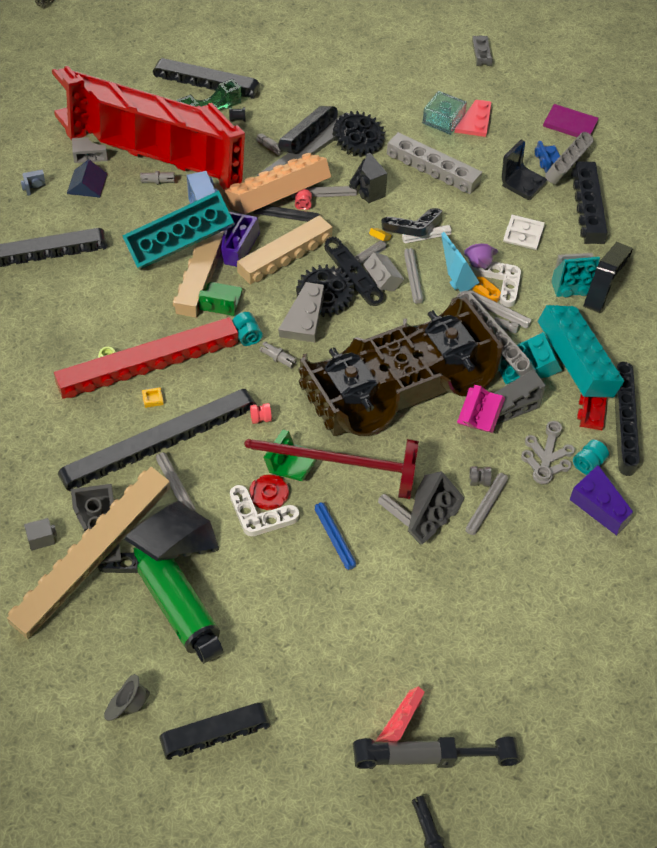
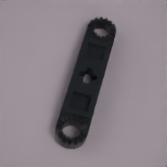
M334 236L327 238L324 245L325 251L339 269H342L343 273L347 272V278L351 277V283L354 284L353 286L370 306L381 305L384 299L383 292L377 287V284L349 249L343 245L339 238ZM330 243H334V244H336L338 247H337L336 249H335V248H334V249H333V248L331 249V247L329 246V244H330ZM377 295L379 300L375 301L370 296Z

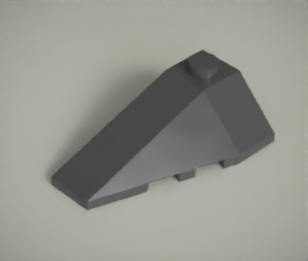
M112 484L71 489L73 510L85 532L87 529H92L96 525L97 519L110 510V506L114 502ZM119 544L100 564L121 561Z

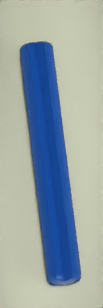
M320 502L316 504L315 511L347 570L355 568L356 561L325 503Z

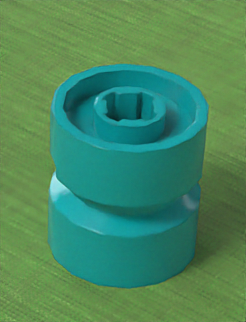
M242 312L233 318L232 322L238 331V338L242 345L250 346L262 339L263 333L252 313Z
M595 439L590 440L573 457V464L576 469L587 475L597 465H602L609 458V451L602 442Z

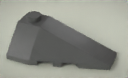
M442 471L424 475L416 492L408 532L420 545L424 544L436 533V529L444 525L448 518L458 512L464 500L463 495Z

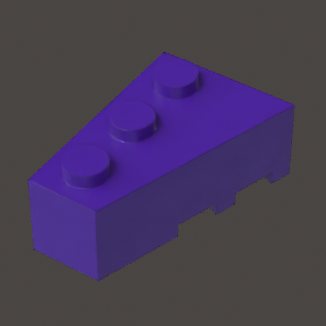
M229 212L235 226L224 230L221 251L224 264L237 267V261L247 256L260 234L258 217Z
M598 465L573 488L570 501L616 536L629 524L633 514L632 509Z

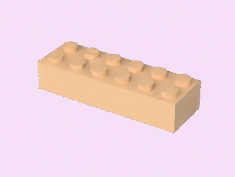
M306 153L300 159L289 160L286 165L275 166L274 170L261 172L255 178L249 177L241 184H232L229 189L225 190L231 210L247 214L330 178L331 174L327 159L319 155Z

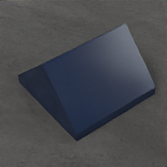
M88 159L74 170L67 194L100 198L107 173Z

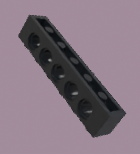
M576 161L575 168H572L571 177L574 178L573 190H576L575 201H578L577 213H580L578 224L582 225L580 237L584 238V244H605L608 232L596 162Z

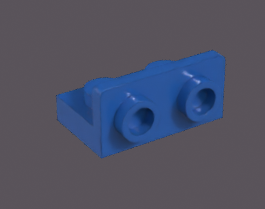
M538 141L534 152L535 156L540 160V167L546 173L560 155L555 145L544 147L542 141Z

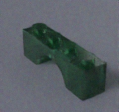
M230 79L220 83L215 93L207 99L196 100L190 94L177 99V101L195 107H202L208 105V103H213L221 111L241 103V87L234 79Z

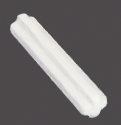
M450 225L434 227L427 235L421 237L402 234V240L404 243L441 237L443 232L446 235H450L452 230Z

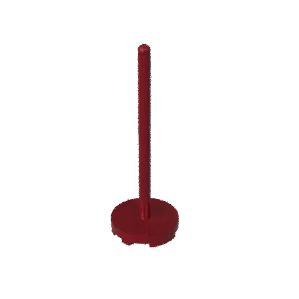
M247 439L244 442V446L247 449L251 448L253 450L401 473L398 498L410 500L419 444L417 440L407 439L403 463Z

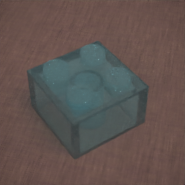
M438 91L424 108L422 124L451 135L465 115L467 102Z

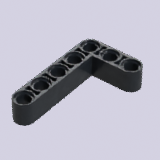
M616 242L600 260L583 307L601 313V308L604 307L613 280L628 262V257L630 258L633 250L632 247Z

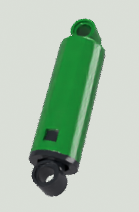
M134 547V554L139 562L137 566L138 574L188 653H196L203 664L222 655L224 652L218 639L220 630L174 559L156 561Z

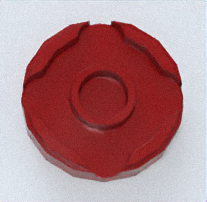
M262 475L259 479H255L250 486V498L253 504L264 510H274L286 503L289 496L287 483L276 475Z

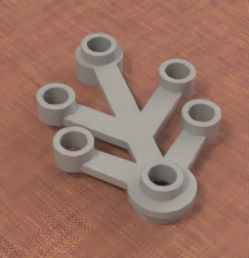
M557 421L547 423L545 431L548 438L545 451L538 444L535 436L529 435L525 439V445L533 449L542 463L540 466L533 458V453L529 450L522 452L521 459L527 462L534 470L533 479L539 484H548L552 480V475L561 471L568 472L571 468V462L566 459L561 460L560 464L549 468L551 462L564 456L571 457L575 451L572 445L567 444L562 449L552 453L555 438L560 435L562 430L561 424Z

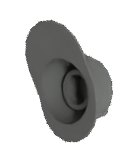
M131 675L111 699L104 712V718L107 721L114 720L121 713H135L143 707L150 692L139 683L138 675Z

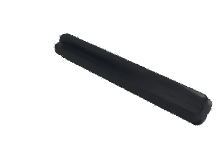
M267 205L253 211L254 214L306 222L320 215L314 212Z

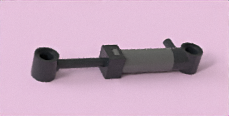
M510 736L497 739L495 747L456 748L454 737H439L437 741L375 742L370 738H362L353 742L355 767L359 769H373L376 765L436 764L437 768H452L458 759L457 757L495 756L500 766H514L520 763L517 739Z

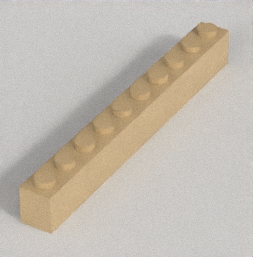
M150 467L147 471L144 470L139 475L138 481L126 488L120 500L116 499L111 504L110 510L97 519L96 525L84 532L82 540L69 548L68 554L54 564L53 570L48 575L45 574L38 582L39 585L34 590H29L25 594L22 603L19 606H14L9 611L7 617L9 624L29 639L170 489V481L153 467Z

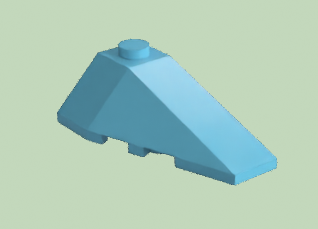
M443 232L441 236L447 271L452 279L449 283L454 290L458 289L460 292L468 291L480 282L464 257L456 249L445 232Z

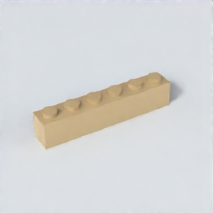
M319 215L238 260L237 273L250 285L254 282H259L266 275L273 274L280 267L287 266L291 261L301 258L305 253L310 250L313 251L319 245L325 243L327 238L332 237V226Z
M224 231L198 242V245L194 246L193 257L188 262V270L184 271L183 283H180L178 287V296H175L173 300L176 314L197 318L199 313L198 295L200 290H206L207 284L211 281L221 254Z

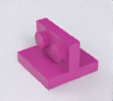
M474 385V388H469L457 423L493 434L505 397L490 393L482 386Z

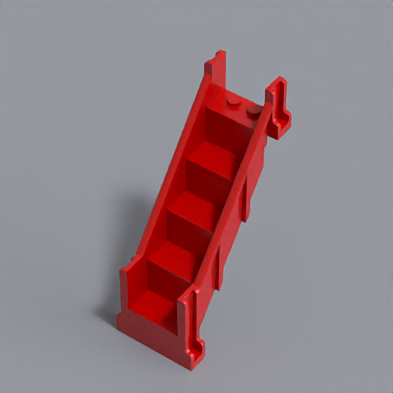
M64 66V68L58 70L52 69L53 76L64 87L67 96V107L54 110V114L65 128L66 134L71 140L72 138L85 137L87 130L89 134L93 133L101 143L127 150L131 155L138 157V154L170 163L175 165L177 169L184 171L185 168L196 172L207 171L209 176L218 178L219 184L224 190L229 189L232 184L242 183L245 133L238 125L233 126L213 103H208V105L202 107H195L71 70L69 66Z

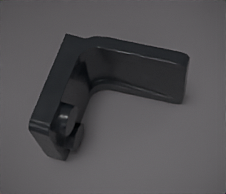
M521 139L504 155L502 186L527 200H531L547 184V179L525 167L523 163L525 141Z

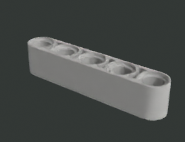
M582 132L555 161L545 174L546 179L550 183H558L592 144V136L587 132Z

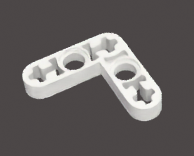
M492 262L488 265V269L485 270L470 265L471 270L477 276L503 280L500 303L505 307H512L515 304L521 274L519 267ZM492 269H497V270H499L500 272L494 273V272H492L491 270H492ZM510 284L513 285L515 288L510 289L507 288L506 285ZM507 294H510V300H506Z
M236 485L230 490L231 502L242 529L248 536H257L296 523L299 519V510L293 505L257 514L246 487ZM237 492L242 494V502H240L238 495H236ZM242 508H249L251 512L249 514H242L240 510ZM290 512L291 514H293V517L290 518V516L287 515V513ZM274 518L277 522L275 524H268L266 520ZM249 524H253V526H255V529L249 527Z

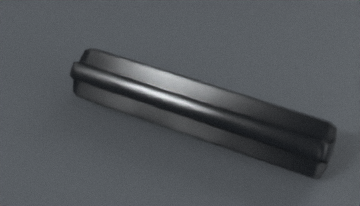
M363 159L349 181L350 188L356 189L359 186L361 169L365 159Z

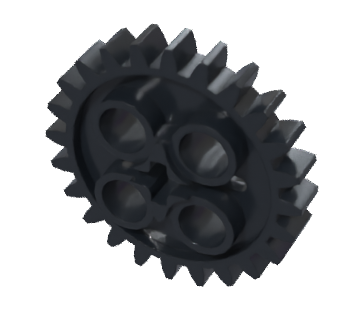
M350 111L349 115L344 113V116H339V120L336 119L332 135L334 136V141H337V146L342 145L341 150L347 149V154L353 152L352 154L355 156L358 153L359 157H361L362 154L367 156L368 153H371L373 155L374 151L378 152L379 148H382L385 140L384 127H380L381 122H375L376 117L371 119V114L365 116V112L361 115L358 111H356V114Z
M326 264L325 268L319 265L317 270L312 267V272L306 270V275L301 274V280H298L296 292L298 297L306 282L324 285L321 313L322 317L325 316V313L332 317V312L339 315V309L344 312L345 306H350V302L353 301L354 284L351 283V277L347 278V272L341 274V268L336 271L334 265L329 269L328 264Z

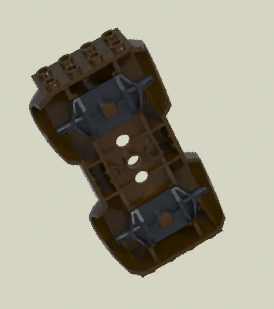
M466 297L452 298L447 309L439 316L436 315L434 310L432 312L429 311L427 315L431 321L411 326L407 323L406 318L403 319L402 326L365 340L355 337L351 344L340 354L335 347L331 348L329 353L332 358L329 360L313 363L308 360L307 353L303 354L300 359V367L298 368L300 374L298 382L300 388L306 391L309 402L314 404L317 415L324 420L325 428L328 431L330 430L333 436L344 432L357 436H370L388 426L397 411L445 392L458 396H467L469 388H474V385L485 388L495 377L496 372L500 371L502 352L504 350L503 343L496 338L493 330L487 326L484 318L477 313L474 305ZM419 353L423 354V357L421 356L419 359L413 357ZM386 366L390 367V369H388L387 372H383L380 370V368Z

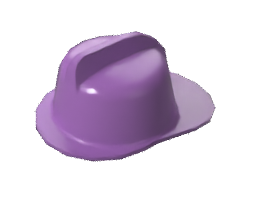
M483 243L471 245L464 251L472 267L483 269L488 268V265L492 263L493 256L498 253L496 248Z

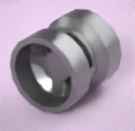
M471 466L469 479H471L470 486L482 484L483 486L490 487L491 467L479 469L477 466Z

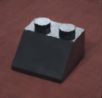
M371 153L367 154L361 169L359 190L360 197L365 199L368 204L386 197L388 174Z

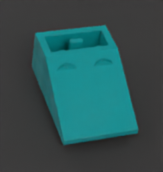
M600 257L564 259L554 270L551 281L556 297L587 295Z
M544 332L517 345L530 360L540 379L550 377L562 371L551 343ZM502 357L500 373L505 385L520 378V376Z

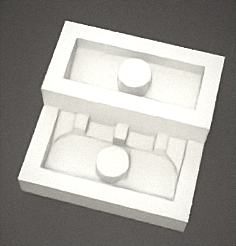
M511 215L503 242L537 250L545 223Z

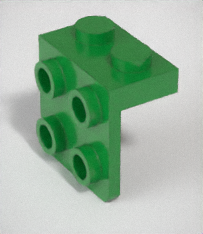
M209 282L206 290H200L199 310L234 316L242 294V288Z

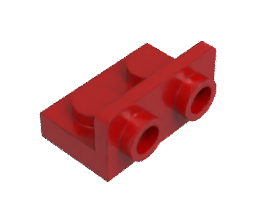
M580 394L579 405H582V409L579 408L577 420H580L579 427L602 431L606 397H583Z

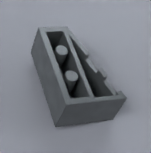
M534 369L494 393L505 397L496 425L540 408L546 385Z

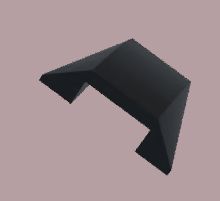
M180 501L156 507L124 539L156 561L178 558L179 554L187 557L191 556L192 552L206 554L207 550L212 552L219 550L210 520Z

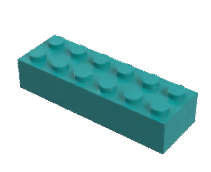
M218 190L124 234L122 237L137 268L140 270L233 227L235 224Z
M546 305L537 322L583 397H615L624 380L579 312V309L575 306Z

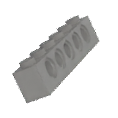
M399 132L387 144V155L391 158L400 160L404 164L410 165L420 172H425L433 178L445 182L447 185H452L462 192L471 194L481 183L482 171Z

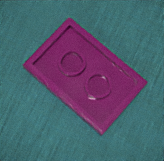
M553 104L543 123V127L574 137H578L582 132H587L591 135L599 118Z

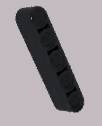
M319 106L280 138L278 142L279 150L290 153L298 152L337 119V108L335 106Z
M254 703L162 733L159 739L165 758L171 760L172 757L177 755L179 757L193 753L194 750L199 748L202 750L215 746V743L218 742L224 743L237 739L236 736L250 735L262 728L265 730L271 724L264 704Z

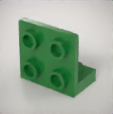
M283 429L273 442L303 447L295 445L290 432ZM267 452L263 457L269 473L298 481L304 480L316 462V459Z

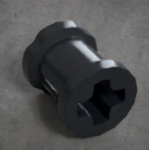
M229 107V121L243 120V122H246L245 107L242 109H232V107Z

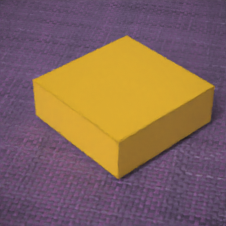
M371 228L369 232L371 236L382 241H388L392 236L379 228Z
M161 387L142 390L145 408L164 405Z

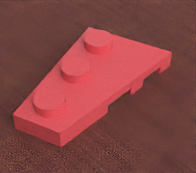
M475 100L456 126L454 133L486 137L491 102Z
M419 686L409 690L375 742H396L401 739L415 710L421 705L425 691Z

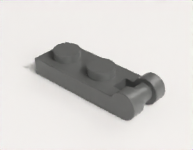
M472 36L476 66H492L488 36Z

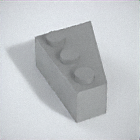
M305 283L278 329L279 337L315 343L324 299V285Z

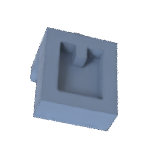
M43 170L22 173L23 180L21 181L23 191L26 190L27 196L31 195L30 188H39L46 185Z

